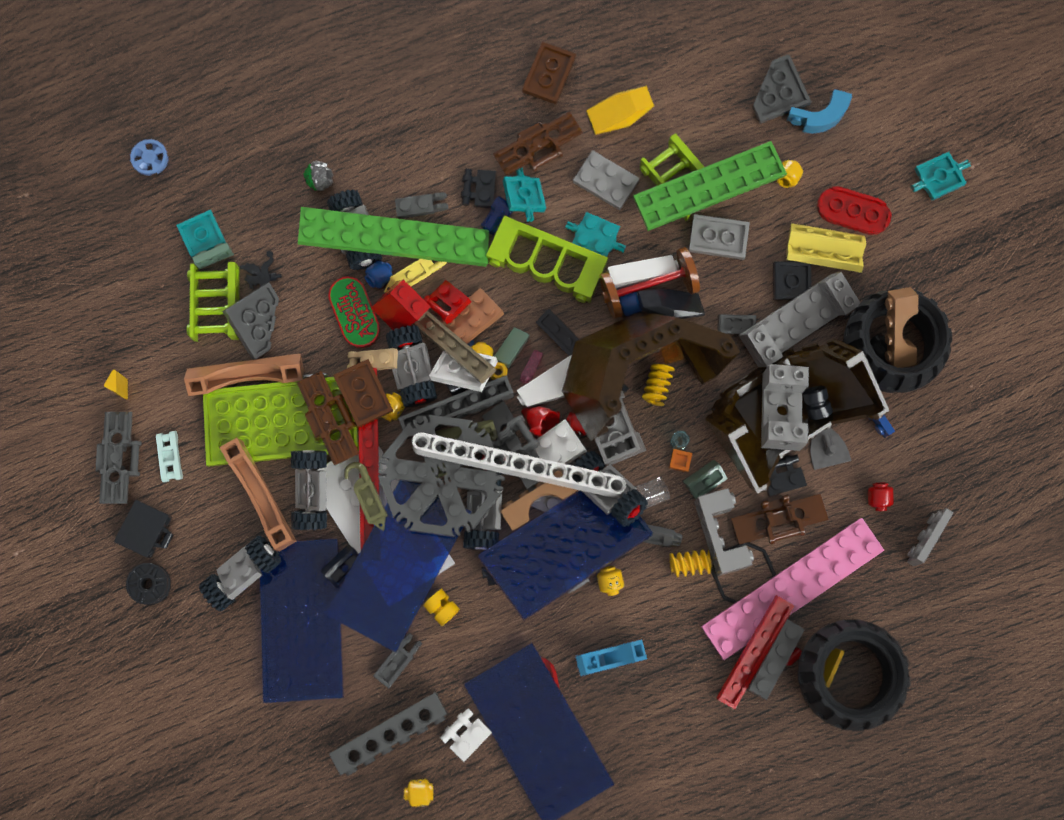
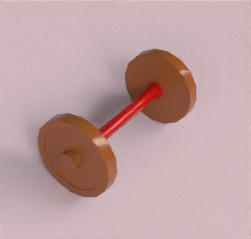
M686 247L677 250L679 270L616 290L608 272L600 274V283L603 291L602 297L607 304L612 318L622 317L619 297L682 277L685 287L691 295L700 291L699 277L689 250Z

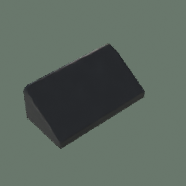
M348 544L320 572L337 588L363 562H361L359 553Z

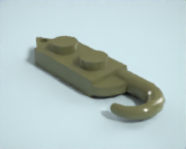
M352 462L346 466L344 477L348 479L349 471L353 468L358 469L361 478L355 482L353 490L368 523L384 531L388 514L366 467L360 462Z

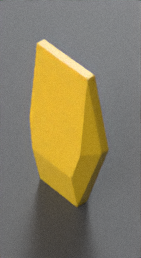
M647 86L615 93L586 111L597 135L631 126L651 110L654 104Z

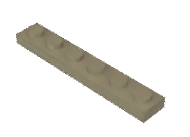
M426 311L418 321L413 323V325L419 327V330L481 384L496 372L494 366L430 312Z

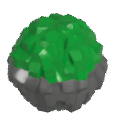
M314 161L309 164L303 173L306 185L315 191L329 188L333 184V173L331 169L326 168L328 164L322 161Z

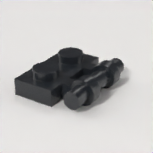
M466 168L462 176V182L464 183L463 191H461L462 205L469 206V201L475 200V207L493 208L496 171L478 170L477 177L472 176V169ZM471 184H476V192H470Z
M797 454L793 456L786 455L779 459L770 477L771 484L767 489L769 497L807 486L802 468L794 469L792 465L799 462ZM786 467L787 471L777 474L776 468Z

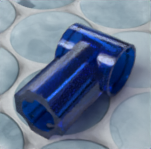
M500 196L495 199L491 206V211L481 224V228L489 230V234L495 235L503 217H510L513 211H509L507 200Z

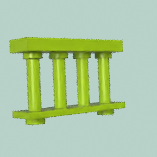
M676 133L670 137L668 149L650 162L644 157L640 161L641 172L645 176L648 175L656 186L665 183L683 168H689L691 172L704 168L702 163ZM677 154L680 162L662 176L654 170L657 165L669 156ZM687 215L683 218L687 221L690 215Z
M228 262V269H225V271L199 272L195 264H190V270L187 272V278L190 281V325H187V335L194 342L198 341V334L225 333L231 340H239L229 321L225 325L198 326V315L224 314L223 310L239 301V266L236 262ZM226 278L228 280V287H225V289L198 290V279ZM225 296L228 298V305H225V307L198 308V297Z

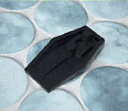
M673 289L638 291L637 296L641 309L644 312L680 319L705 315L698 293L691 295L689 292Z

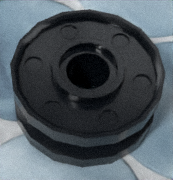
M142 563L134 567L126 580V590L129 596L135 602L145 605H155L162 602L168 596L171 589L169 573L163 567L152 563ZM148 579H151L153 582L150 589L145 587V582Z

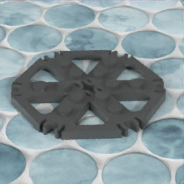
M428 415L431 421L429 423L427 417L423 416L424 423L422 425H418L416 420H413L415 429H413L410 422L382 455V459L389 460H380V464L387 465V468L384 471L378 470L380 475L385 476H378L393 518H396L398 523L406 518L407 523L404 525L406 529L413 523L409 531L455 537L453 535V529H455V533L460 536V527L464 526L467 532H470L468 525L470 522L474 530L502 495V492H495V490L503 491V487L497 486L496 483L499 480L505 481V477L497 474H505L490 470L461 468L463 464L423 456L426 463L398 459L396 452L408 437H414L417 433L436 435L435 428L438 425L461 428L462 434L457 439L459 441L494 448L488 432L484 436L486 433L484 428L479 433L475 432L478 424L474 423L473 420ZM423 440L418 441L420 447H425L427 444ZM440 445L435 447L437 451L443 452ZM457 449L455 451V454L458 456L465 455V451L463 449ZM498 457L495 458L494 462L501 465ZM438 466L443 473H447L444 476L445 485L440 478H436L439 475ZM392 480L421 483L407 502L402 505L396 502L390 486ZM457 488L483 491L487 493V498L474 514H468ZM439 496L447 516V523L444 526L423 524L420 518Z

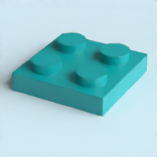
M211 210L176 225L191 258L197 256V253L213 249L217 244L226 243Z

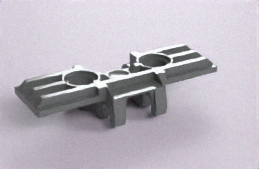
M504 401L482 416L485 421L492 420L498 437L496 438L497 441H491L495 449L540 458L535 450L540 445L539 441L534 439L524 423L525 419L523 416L515 418ZM516 431H521L528 444L523 446L516 435ZM499 458L500 463L503 464L504 460ZM515 462L513 464L514 467L517 469H522L524 467V465L521 464V462ZM540 466L533 467L535 473L543 472ZM520 477L527 489L538 482Z
M105 412L102 443L97 444L95 471L101 474L99 504H127L129 477L140 476L138 463L139 446L142 445V442L131 441L133 412ZM120 433L122 440L117 444L113 443V435ZM127 447H131L130 471L122 466L123 452H126ZM111 473H119L120 477L116 482L110 480Z

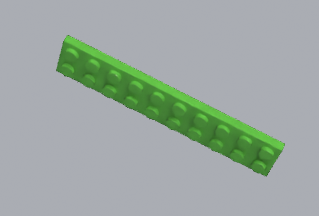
M301 207L298 245L487 267L488 258L486 255L489 245V230Z

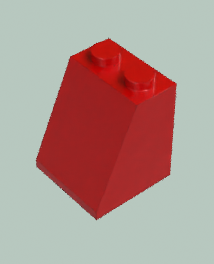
M404 279L396 281L371 307L393 331L403 326H411L430 308L429 304Z

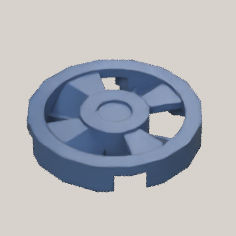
M153 139L137 143L130 154L131 163L135 170L146 176L161 173L168 163L166 148L159 141ZM151 143L153 145L152 150H147L145 144ZM163 153V160H158L157 154ZM136 157H141V158H142V159H140V160L135 161V158H136ZM152 166L153 170H148V167Z

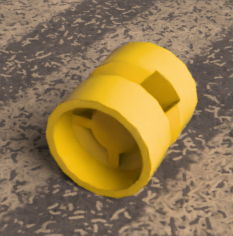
M443 589L437 591L423 605L430 614H435L434 619L441 626L445 625L460 611V608L453 601L449 602V596Z

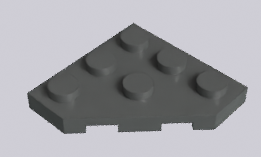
M789 54L772 60L752 107L759 124L789 113L791 107L800 109L811 104L808 93Z
M269 282L222 311L252 360L259 358L271 348L270 339L274 331L276 306H278L279 297Z

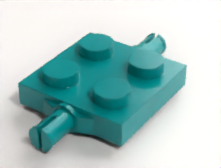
M950 152L944 153L915 167L914 170L920 182L911 185V190L916 192L924 188L933 201L965 186L967 183L962 176V170L970 167L971 164L968 159L958 164L952 158Z
M522 167L516 170L517 176H504L502 182L509 211L525 212L526 220L532 222L535 219L533 212H545L546 204L540 179L525 176Z
M588 212L585 213L579 225L569 221L566 224L565 228L575 232L573 244L608 257V254L613 249L624 253L626 245L616 242L617 234L620 230L619 225Z

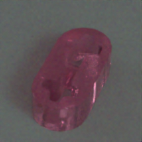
M536 349L533 351L521 374L520 382L527 384L532 380L544 353Z

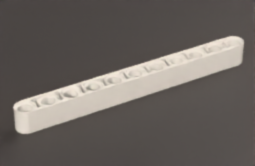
M417 433L412 439L413 451L422 456L613 498L619 497L626 487L625 480L617 475L427 433ZM423 440L427 444L425 447H418L416 442ZM437 445H444L446 450L439 452L435 447ZM457 449H463L465 451V455L458 456L455 454V451ZM477 453H482L485 456V458L483 460H477L474 457V455ZM500 457L504 460V463L498 465L494 462V459ZM515 462H521L524 465V467L522 469H517L514 467L513 464ZM540 466L543 472L535 473L533 467ZM559 470L563 476L557 478L552 472ZM572 475H579L582 481L575 482L572 479ZM598 479L601 482V486H594L591 480ZM617 483L620 486V490H613L611 484Z

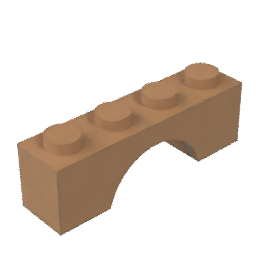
M911 287L888 291V299L885 301L887 316L885 317V324L887 326V334H885V342L887 344L885 360L897 368L915 366L917 363V348L910 340L903 338L902 331L908 319L918 313V294Z
M559 470L553 473L557 478L563 476ZM539 482L535 485L536 489L529 492V490L521 493L519 495L520 499L513 502L510 500L502 505L503 509L500 512L511 530L515 532L530 522L529 510L533 502L538 498L554 496L564 501L579 490Z

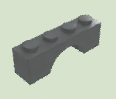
M788 619L786 620L748 686L747 690L763 700L768 699L805 630L804 628Z

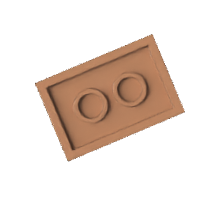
M481 288L468 297L471 303L451 323L446 324L442 319L439 320L466 344L504 315L502 309Z

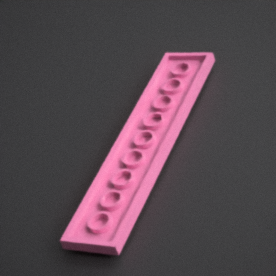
M860 518L709 620L701 628L722 660H725L748 644L775 595L795 605L790 613L791 615L882 553L884 549L863 518Z

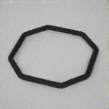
M747 542L740 545L737 544L735 546L723 550V552L747 545L753 549L763 552V555L766 559L772 576H776L775 570L772 566V563L768 557L766 550L759 546ZM713 565L711 572L721 597L726 601L736 603V600L725 596Z

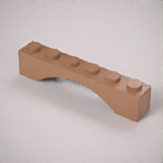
M301 353L189 368L186 371L184 382L188 396L208 394L216 389L246 381L269 380L281 383L301 381L304 376V367Z
M235 438L221 446L220 449L251 499L273 549L281 551L297 542L243 440Z

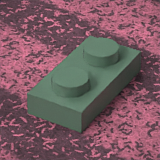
M220 243L211 250L197 253V256L192 258L200 270L234 254L228 243Z

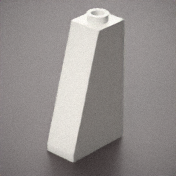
M669 255L610 266L607 272L610 274L616 290L677 271L679 270L677 260H674L673 256Z
M572 355L518 389L519 395L517 398L521 405L524 406L526 404L527 407H534L564 398L562 387Z

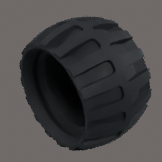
M902 288L879 291L866 298L856 307L847 322L843 341L845 344L863 351L882 392L906 393L917 390L934 380L949 359L952 342V329L948 328L947 324L949 319L946 313L940 310L937 306L938 303L934 299H928L923 296L922 292L917 290L914 291L918 294V313L908 320L913 322L921 332L925 346L922 360L912 368H897L886 364L875 354L870 344L869 329L872 321L877 317L887 315L885 301L888 299V291Z
M840 620L824 626L808 640L799 658L798 683L805 702L823 721L840 729L863 731L886 723L903 706L911 683L908 669L910 665L899 642L882 627L863 620ZM846 641H854L868 647L876 655L882 667L883 681L879 693L871 703L858 709H849L836 702L828 692L823 677L824 664L830 652L840 643Z

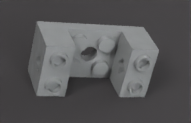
M769 364L763 372L761 448L800 451L808 443V424L802 423V393L808 387V367ZM780 406L784 407L787 414L780 415L777 408Z
M621 391L620 395L621 411L613 416L614 423L611 426H607L609 431L595 439L603 461L607 465H613L646 451L640 433L635 432L622 398H625L623 391Z
M729 488L699 496L694 501L717 576L753 565V553L751 549L748 550L747 545L723 552V548H725L724 540L718 536L717 529H719L717 519L713 518L714 516L730 512L734 508L736 500L733 492L730 493Z

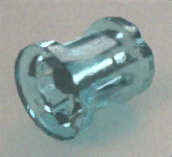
M677 431L673 434L671 438L673 449L684 450L690 441L685 431ZM678 437H682V441H684L681 445L678 444Z

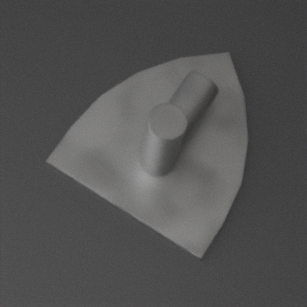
M833 429L823 430L811 440L810 455L814 470L851 461L845 442Z

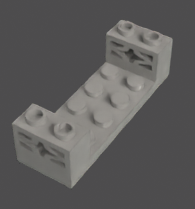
M842 272L830 274L738 336L757 366L768 367L769 364H773L783 357L781 353L835 317L846 315L860 304V301Z

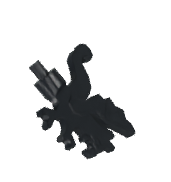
M272 251L267 252L266 255L269 257V260L262 264L261 270L254 263H246L239 266L240 269L252 275H257L251 276L247 274V278L244 279L248 282L251 289H254L253 285L257 286V284H260L261 287L268 282L277 281L278 278H282V274H277L276 272L269 273L268 268L274 262Z

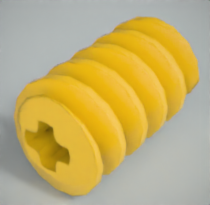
M653 364L650 366L651 372L648 373L650 379L646 380L648 386L644 387L646 393L642 395V398L650 404L664 406L665 404L660 402V400H666L667 397L662 395V393L669 392L664 386L671 385L666 379L673 378L668 372L675 371V369L665 364Z
M695 550L692 552V556L686 551L684 557L678 552L676 558L673 553L669 554L671 574L674 572L677 578L681 571L685 577H687L688 571L691 572L692 576L695 575L696 570H698L700 575L703 574V569H706L708 574L711 572L709 550L707 555L704 550H700L699 555Z

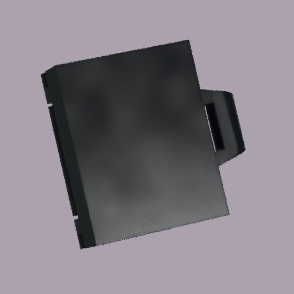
M135 500L114 542L151 559L156 551L155 549H167L174 536L167 529L172 516ZM164 532H165L166 534H165V536H164V538H163L161 544H159V541L161 540V538H162V536H163V534H164Z

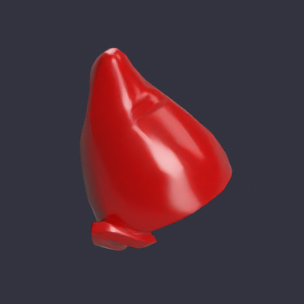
M541 406L528 407L521 410L530 428L529 431L537 437L548 432L560 421V411L555 412Z

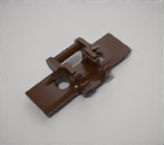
M569 111L548 124L542 125L541 122H538L518 133L517 141L498 150L493 155L506 176L527 164L535 172L537 168L557 157L561 158L563 154L559 147L583 134ZM550 131H557L559 136L555 139L549 136ZM545 146L547 149L553 148L554 151L533 161L536 151ZM523 148L526 155L519 156L517 150Z
M322 371L297 382L309 410L305 413L306 420L311 427L315 440H323L334 466L358 455V449L349 430L357 425L349 414L343 400V395L340 394L333 397ZM318 396L325 397V402L321 406L315 404V399ZM337 404L345 421L342 425L336 422L332 413L333 409L331 406ZM336 432L341 433V436L338 440L331 439L330 435H333Z
M789 494L783 495L778 500L771 502L768 500L762 501V510L731 518L738 544L768 537L771 545L775 544V541L796 535L804 536L805 531L803 527L829 520L821 494L789 502ZM795 509L802 510V519L796 517ZM758 519H763L766 522L764 530H759L756 527ZM794 522L795 528L772 533V527Z

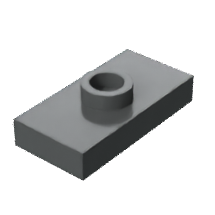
M719 314L717 331L725 334H741L756 324V315Z

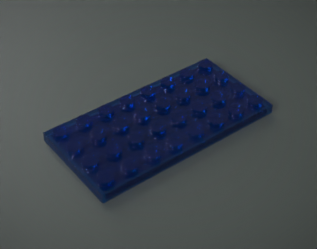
M399 480L393 491L396 502L400 505L405 504L420 484ZM439 496L420 518L423 524L444 526L447 523V516ZM387 502L385 510L388 516L386 517L384 531L376 526L373 527L325 615L397 652L459 536L455 533V529H453L455 537L409 531L413 523L408 529L404 527L407 523L406 518L398 523L396 518H393ZM465 508L468 514L472 513V511ZM462 526V527L459 528V532H460V533H461L462 529L464 528V526Z
M579 490L479 554L478 559L524 621L650 538L653 532L640 515L638 519H635L634 523H630L629 526H622L611 513L607 515L583 491Z
M338 539L297 541L287 548L277 551L281 557V563L273 570L266 573L260 569L262 574L260 577L263 703L344 698L340 585L335 588L320 572L339 553Z
M533 643L464 684L541 820H557L615 785Z

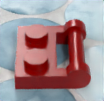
M447 280L430 296L427 295L423 298L430 308L442 317L446 324L451 323L471 303V300ZM440 300L451 310L445 311L436 302Z

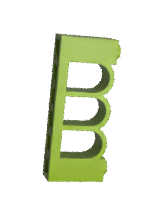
M506 216L503 217L486 255L489 264L496 268H499V266L504 268L507 264L509 269L516 273H524L530 270L531 276L538 282L547 283L554 280V284L559 290L566 293L573 292L575 299L582 303L591 302L600 281L599 275L604 272L608 262V257ZM519 235L537 242L530 259L523 264L514 263L509 258ZM542 245L561 252L555 268L547 274H541L534 268V263ZM566 255L586 262L578 280L571 284L563 283L558 278V273Z

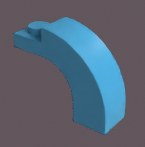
M834 89L826 109L819 112H810L791 107L787 121L797 126L804 125V133L827 131L837 125L843 118L850 104L852 94Z
M642 640L575 656L580 676L647 659Z

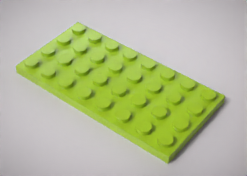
M326 377L325 379L333 397L342 394L334 377ZM299 381L220 388L208 394H203L206 466L229 465L220 447L235 438L243 440L254 462L291 458L292 451H327L322 439L319 441L315 440L311 427L306 420L305 413L309 410L297 384ZM318 396L315 399L317 406H321L325 402L324 396ZM344 400V403H345V405H346V407H347V409H348V411H349V414H350V416H351V418H352V420H353V422H354L355 420H354V418H353V416H352V414H351V412H350V410H349V408H348V406H347V404H346V402H345V400ZM337 404L332 405V413L336 422L339 425L344 424L345 421ZM356 426L349 430L359 451V430ZM336 432L335 434L330 435L331 439L338 440L341 436V433Z

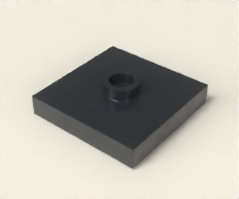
M773 262V300H793L811 288V264L802 262Z

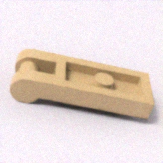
M390 348L360 352L350 351L348 352V359L350 360L347 368L356 365L357 359H360V362L369 359L372 367L377 368V370L397 369L398 350Z

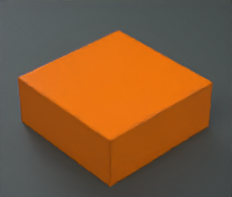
M673 449L669 468L688 473L692 453Z

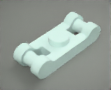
M171 431L169 434H156L162 482H168L170 479H183L177 431ZM170 441L171 446H165V442ZM173 466L174 471L168 472L167 467Z

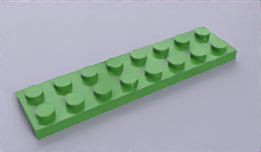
M772 141L633 195V199L649 231L783 178L787 173Z

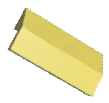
M791 223L786 251L787 260L862 273L864 267L862 257L866 247V239L863 235Z

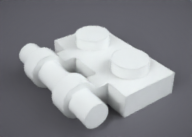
M467 709L463 714L460 713L457 716L458 719L450 727L448 726L444 730L445 733L440 737L445 743L450 738L455 741L450 748L463 762L492 733L479 718L473 724L468 720L473 715L470 709ZM464 724L468 729L459 736L456 732Z

